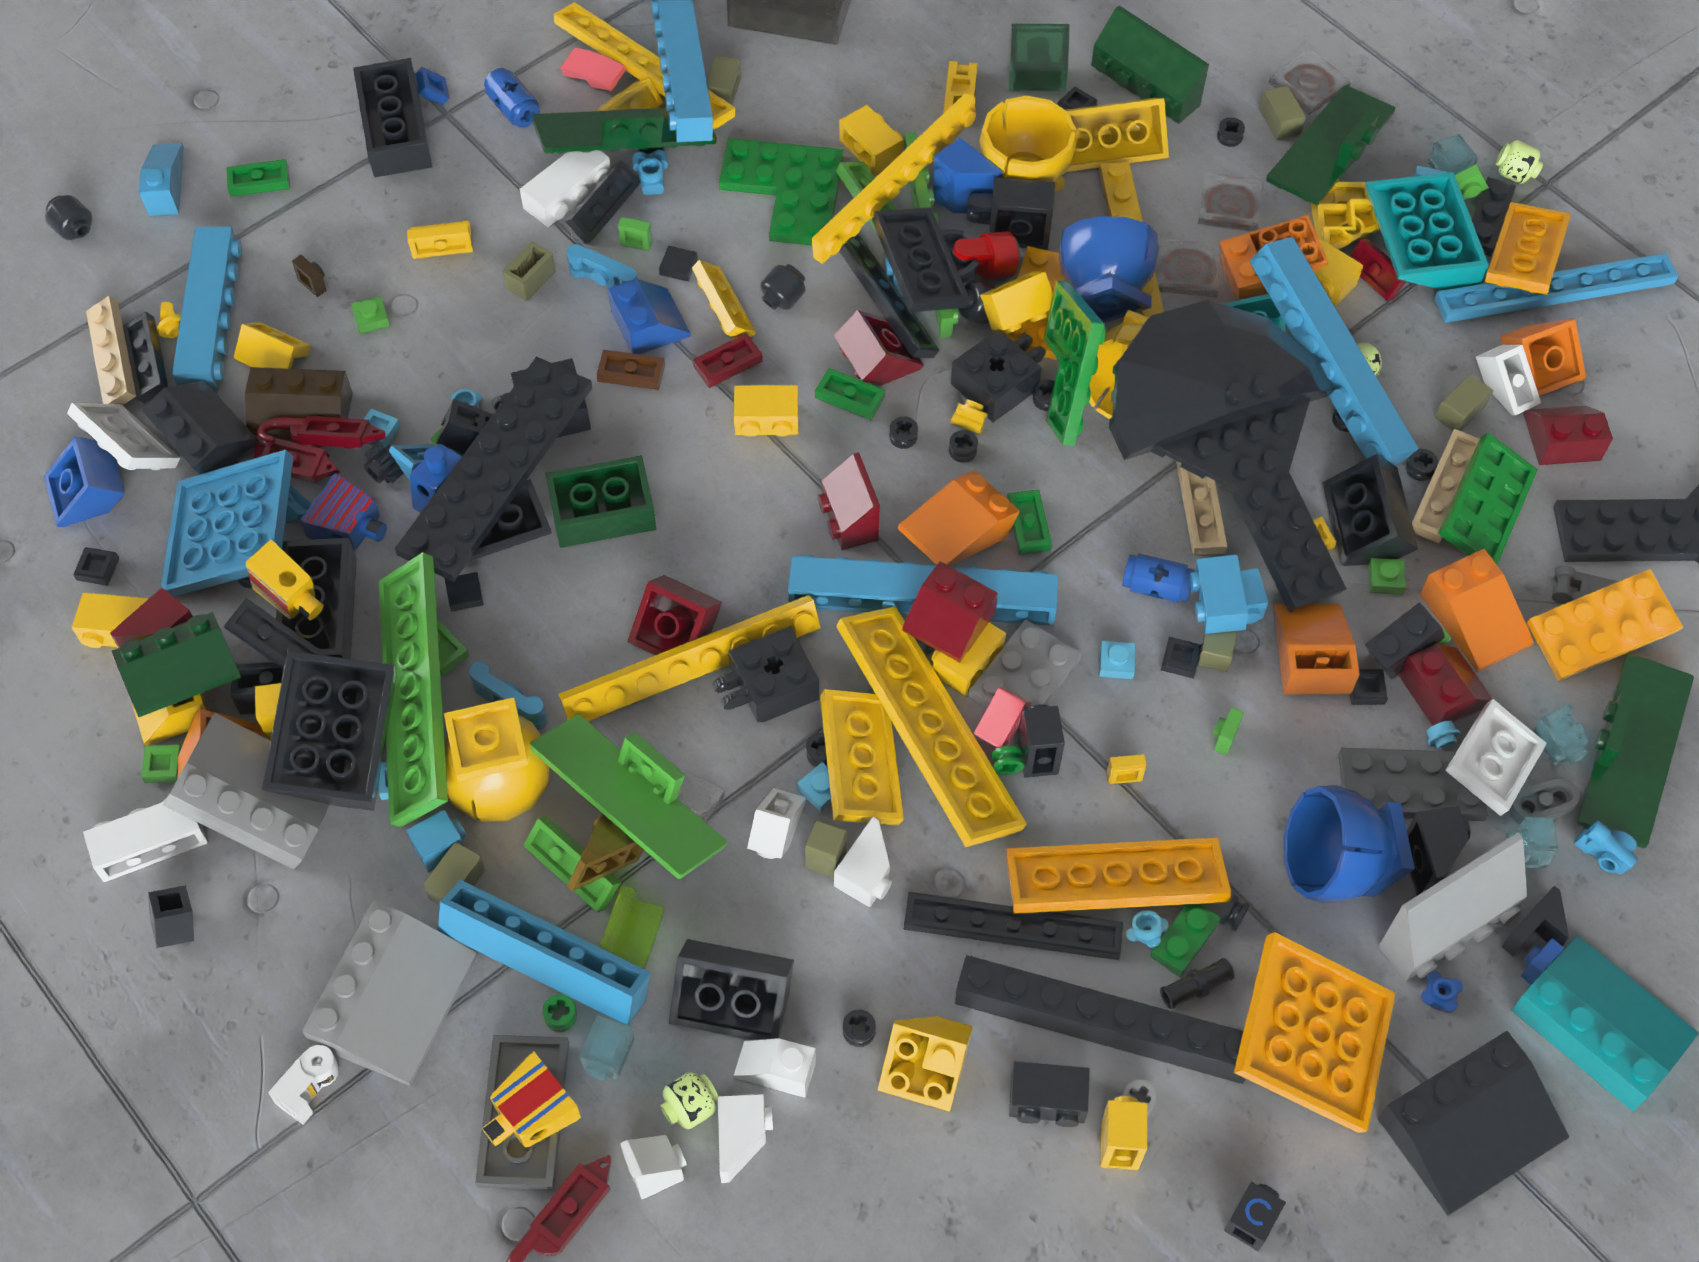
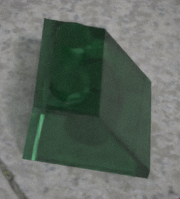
M1011 24L1008 55V91H1066L1070 24Z

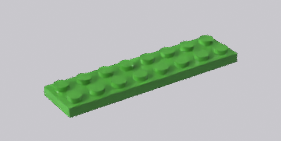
M423 552L379 580L382 663L394 665L397 675L386 737L390 825L403 827L448 802L433 556Z

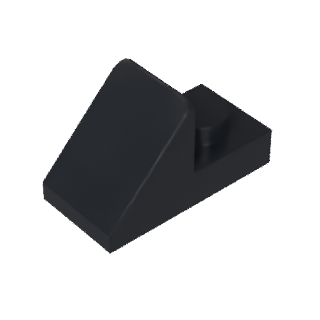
M1556 886L1551 888L1501 946L1512 956L1521 947L1528 951L1539 937L1547 943L1553 938L1561 946L1568 940L1569 934L1561 892Z

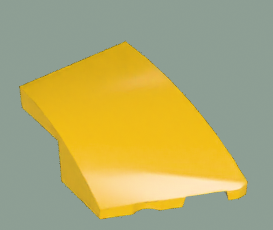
M1337 182L1319 205L1310 203L1317 236L1338 250L1380 230L1365 188L1366 182Z

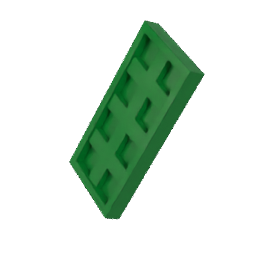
M1490 433L1483 435L1478 441L1437 534L1467 556L1485 549L1493 561L1498 564L1538 469Z

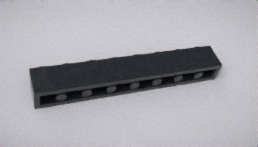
M966 955L956 989L955 1004L1240 1084H1244L1246 1078L1234 1073L1244 1032L1242 1030Z

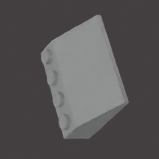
M214 712L163 805L294 870L303 860L329 804L262 790L271 741Z
M1516 833L1402 905L1378 948L1405 982L1415 975L1420 979L1424 978L1437 968L1436 962L1446 957L1448 961L1452 960L1465 950V943L1472 939L1476 943L1480 942L1493 932V925L1500 921L1504 925L1508 924L1521 914L1522 911L1519 907L1527 897L1523 837Z
M372 901L302 1032L311 1046L324 1045L335 1056L411 1086L478 954L414 917Z

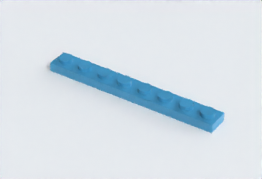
M1667 253L1554 272L1547 295L1485 283L1438 291L1434 300L1444 323L1672 285L1675 284L1678 274Z

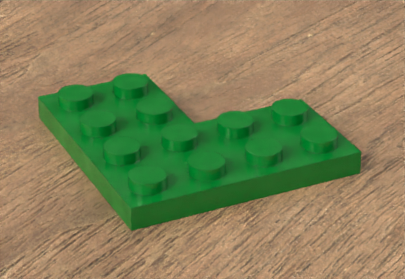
M728 138L719 178V190L775 195L769 241L812 246V237L834 218L840 181L836 170L840 162H843L844 149Z
M1057 280L1043 339L1060 361L1046 422L1062 445L1075 446L1077 435H1080L1083 430L1082 414L1084 405H1088L1090 401L1091 390L1089 385L1092 375H1095L1097 372V352L1099 344L1101 345L1104 342L1106 329L1101 319L1069 282Z

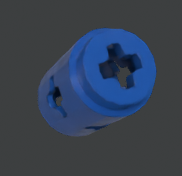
M498 68L486 77L484 81L486 94L510 123L520 128L533 124L532 115L540 114L538 101L516 75L505 68Z
M1141 553L1138 556L1130 554L1122 586L1130 588L1131 592L1176 603H1179L1180 600L1188 602L1191 592L1190 573L1195 572V569L1188 568L1187 564ZM1157 574L1163 575L1160 582L1154 581L1157 578Z

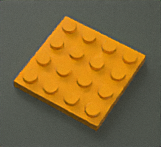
M1276 932L1268 934L1264 943L1234 1073L1357 1133L1366 1132L1369 1127L1396 993Z

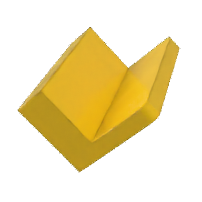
M648 77L632 83L595 111L652 109L659 107L664 102Z
M469 221L417 226L407 230L408 243L413 259L473 252Z
M262 322L243 323L235 348L234 359L250 367L291 369L294 358L307 357L309 355L311 344Z

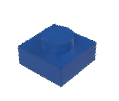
M421 67L415 73L419 95L427 100L444 105L449 99L446 78Z
M1553 938L1544 948L1537 944L1523 960L1528 966L1521 974V977L1532 985L1558 957L1564 947Z

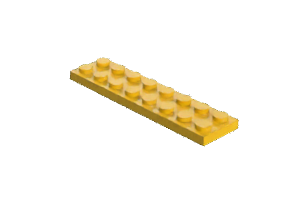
M896 606L840 618L836 625L838 631L965 847L1021 832L1027 825L1025 819L916 639L902 631L905 621Z

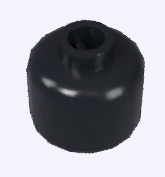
M72 195L56 196L46 206L45 220L63 239L75 240L89 233L92 224V213Z
M786 264V266L776 265L760 283L764 294L762 300L773 310H776L778 307L784 310L791 309L806 291L805 284L803 283L805 277L791 264Z
M970 281L964 286L970 301L967 308H958V311L966 320L980 324H989L980 295L997 287L981 281Z

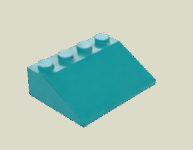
M1453 172L1366 182L1365 188L1399 280L1440 290H1450L1482 283L1489 264Z
M1579 935L1546 968L1511 1009L1512 1012L1632 1112L1651 1095L1699 1035V1032Z

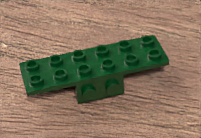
M1344 85L1267 174L1266 182L1307 202L1319 205L1353 162L1359 160L1367 145L1373 143L1377 133L1391 118L1396 108L1348 85Z
M666 108L532 115V123L544 153H588L598 150L619 151L621 149L636 148L645 150L655 147L676 148L678 146L693 145L701 147L716 144L717 142L714 130L712 141L677 142L675 130L669 129L668 113L672 111H667Z
M1632 653L1626 655L1613 700L1608 702L1603 713L1602 720L1606 721L1605 727L1599 731L1595 740L1594 748L1598 749L1577 819L1579 825L1590 828L1594 822L1599 820L1612 831H1623L1632 836L1636 841L1637 847L1643 849L1647 847L1693 684V675Z

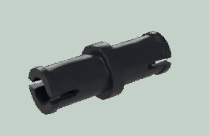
M1221 958L1219 961L1201 970L1192 969L1186 973V977L1161 987V998L1169 1009H1174L1176 1006L1194 997H1205L1210 989L1235 978L1233 967L1226 958Z

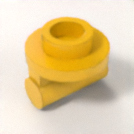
M165 301L160 305L157 332L164 338H176L179 333L181 314H175L171 302Z
M966 399L965 404L958 403L956 411L951 418V424L981 434L988 413L982 411L984 405Z

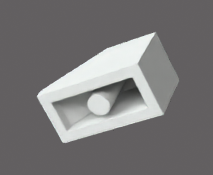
M1500 345L1476 356L1484 384L1493 389L1492 394L1511 415L1515 416L1541 404L1523 345Z
M773 788L755 811L747 849L757 851V854L764 858H782L790 847L806 802V797Z
M874 817L869 821L834 871V887L869 908L876 898L880 900L884 898L892 884V881L889 880L890 864L880 823Z
M779 1038L744 1041L734 1072V1078L806 1098L816 1064L815 1048Z
M764 1094L718 1096L721 1183H729L766 1143V1130H773L772 1107H765Z
M667 1135L631 1139L620 1143L627 1167L641 1199H645L684 1180L681 1167L686 1166L687 1163L679 1145L671 1146Z

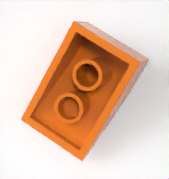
M973 470L952 480L903 520L897 529L936 565L941 561L951 567L1007 539L1020 510L987 482L983 476Z
M1485 549L1428 575L1420 596L1477 672L1533 645L1534 641L1503 572Z

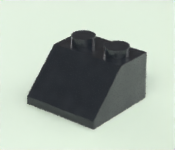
M1459 806L1418 811L1407 829L1415 868L1410 872L1416 896L1446 877L1470 839V825L1466 818L1463 819Z

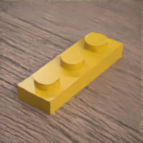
M699 260L692 267V270L698 279L699 287L705 292L710 301V308L717 314L724 333L732 338L747 333L752 338L756 331L721 267Z

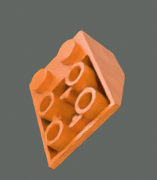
M1308 215L1219 242L1220 264L1235 301L1268 294L1249 262L1266 243L1293 237L1314 273L1328 264V259Z
M1274 604L1273 612L1283 694H1351L1360 674L1356 645L1341 605L1310 604L1289 612L1285 604Z

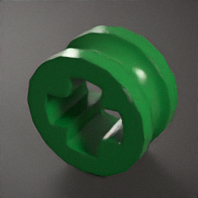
M1012 745L995 749L991 753V758L995 762L993 768L999 775H1011L1023 770L1024 761L1020 759L1023 755L1022 749Z
M556 994L551 996L542 1007L545 1023L553 1031L564 1032L569 1030L577 1020L574 1002L566 995ZM559 1006H564L566 1013L569 1014L562 1015L560 1020H555L551 1011H558Z

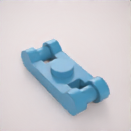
M573 244L566 250L567 259L570 262L569 272L575 278L585 276L592 279L598 285H605L607 287H613L637 279L635 269L584 246Z
M476 662L471 665L469 674L473 681L474 690L478 695L490 703L514 697L518 715L531 721L537 730L543 729L546 726L547 716L544 711L543 701L539 697L531 696L527 698L512 682L504 683L491 675L489 666L484 662Z

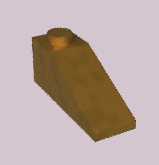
M604 814L600 815L592 825L593 833L567 888L571 891L577 890L639 861L644 849Z

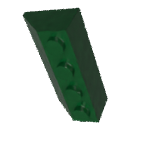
M1120 5L1115 8L1094 43L1091 66L1096 68L1097 71L1105 74L1141 100L1164 98L1166 117H1169L1178 124L1201 106L1209 64Z

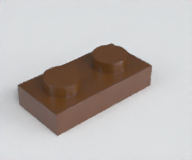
M603 350L596 374L597 381L659 390L665 369V358Z

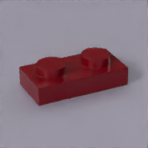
M1368 238L1361 239L1349 256L1363 265L1360 277L1386 301L1394 300L1406 283V281L1397 278L1391 259Z
M745 333L694 358L693 367L706 385L711 388L763 362V355L748 334Z

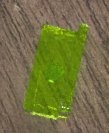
M621 885L599 947L645 969L664 915V908L638 900L635 888Z

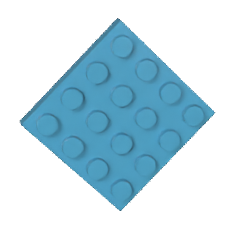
M279 451L177 481L161 588L175 597L249 577L245 562L267 542L272 540L282 549L293 456L288 451Z

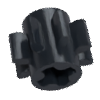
M382 444L379 446L375 445L364 454L369 459L364 464V468L377 483H381L384 480L386 483H394L404 474L389 452L392 446L390 444L385 448Z

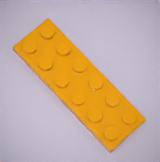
M1218 837L1006 848V863L1014 913L1230 902L1231 889Z

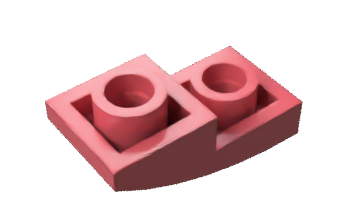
M574 47L560 70L565 77L586 80L591 88L612 91L626 71L624 65L606 56Z

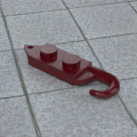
M307 416L306 418L274 417L263 422L258 427L257 432L259 438L265 442L275 441V437L268 435L267 432L283 429L290 430L291 438L298 441L299 444L313 445L315 447L335 446L346 449L362 448L366 443L386 439L385 431L371 425L368 419Z
M255 435L259 441L252 447L255 448L253 459L286 450L293 456L292 478L318 483L319 479L333 476L334 473H340L338 468L329 459L330 455L324 449L275 438L274 442H265Z
M610 1155L584 1166L580 1163L576 1166L529 1225V1230L510 1252L506 1262H523L532 1250L540 1255L555 1256L565 1249L611 1190L608 1185L612 1161ZM606 1163L607 1166L605 1168H601V1164Z

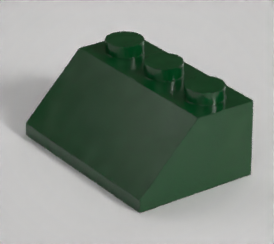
M213 612L206 615H196L187 622L172 628H162L156 631L154 635L139 641L126 642L118 649L112 651L138 718L241 678Z

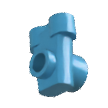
M656 150L651 154L644 152L634 153L632 155L633 170L639 175L643 194H662L664 192V170L668 167L667 153L663 150Z
M1599 820L1594 822L1590 828L1584 829L1573 842L1585 854L1589 853L1598 859L1599 866L1609 873L1622 875L1631 869L1638 859L1633 854L1637 847L1634 838L1623 831L1610 830Z

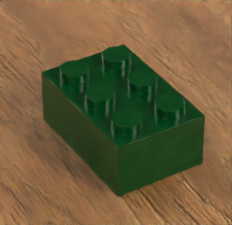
M642 455L545 473L560 548L657 530L654 507Z

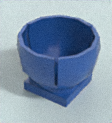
M1110 216L1079 220L1062 231L1059 250L1061 274L1103 323L1124 317L1128 310L1137 313L1152 308V296L1142 292V289L1153 277L1159 251L1157 233L1149 224L1146 225L1144 222L1128 217Z
M1337 785L1318 786L1303 792L1291 808L1284 833V865L1294 889L1307 899L1322 903L1349 900L1361 895L1375 897L1413 871L1415 868L1401 803L1389 801L1377 809L1370 800L1358 792Z

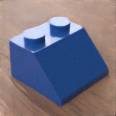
M959 138L934 156L932 187L934 200L952 213L967 214L968 209H970L968 206L969 196L974 193L993 194L994 178H1002L1003 171L963 139Z
M634 279L608 288L612 315L631 353L642 354L691 337L690 331L668 288L640 279Z
M75 436L44 475L54 518L58 527H66L107 514L124 495V485L118 472L117 460L108 451L99 447L96 440Z

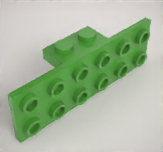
M575 715L530 742V747L536 756L676 878H683L725 848L727 841L678 799L685 774L636 732L625 737L622 749L620 750L581 715Z

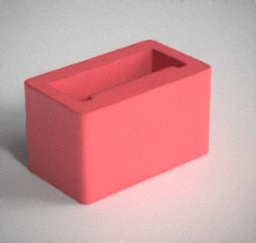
M999 687L978 724L974 735L997 748L1009 746L1021 724L1023 709H1029L1032 702L1005 687Z

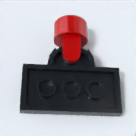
M931 207L875 211L873 214L872 222L909 313L967 308L970 298L964 287V282H967L976 274H980L983 279L1011 278L1018 270L1020 263L1019 245L1016 238L1010 232L983 233L979 238L967 239L963 236L964 231L940 230Z

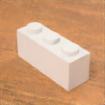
M600 150L588 153L567 152L520 188L523 209L545 226H551L557 220L562 219L577 204L582 203L611 169L609 157Z
M164 800L162 803L148 808L135 809L127 816L119 819L100 822L92 829L84 831L83 834L93 868L103 882L207 844L208 840L203 825L164 806Z

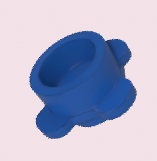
M1437 971L1430 972L1426 978L1428 986L1421 994L1422 1001L1436 1010H1444L1448 1013L1454 1012L1458 1007L1456 1002L1457 995L1463 990L1462 983L1458 979L1450 980L1442 977ZM1439 989H1443L1445 994H1440Z

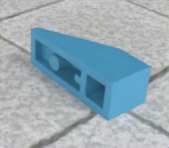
M182 143L152 145L141 168L139 194L149 216L179 214L184 151Z

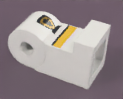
M324 1045L312 1046L293 1063L268 1093L277 1106L304 1125L313 1114L309 1102L322 1087L330 1085L336 1080L339 1074L338 1062L328 1047Z

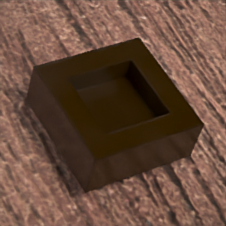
M302 254L292 260L298 281L310 292L319 297L327 291L323 280L325 274L316 262H309Z

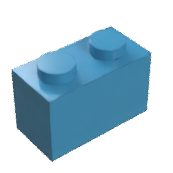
M1229 555L1197 559L1196 570L1190 573V584L1192 593L1198 592L1199 601L1195 602V613L1197 622L1203 621L1205 634L1246 630L1248 609L1238 556Z

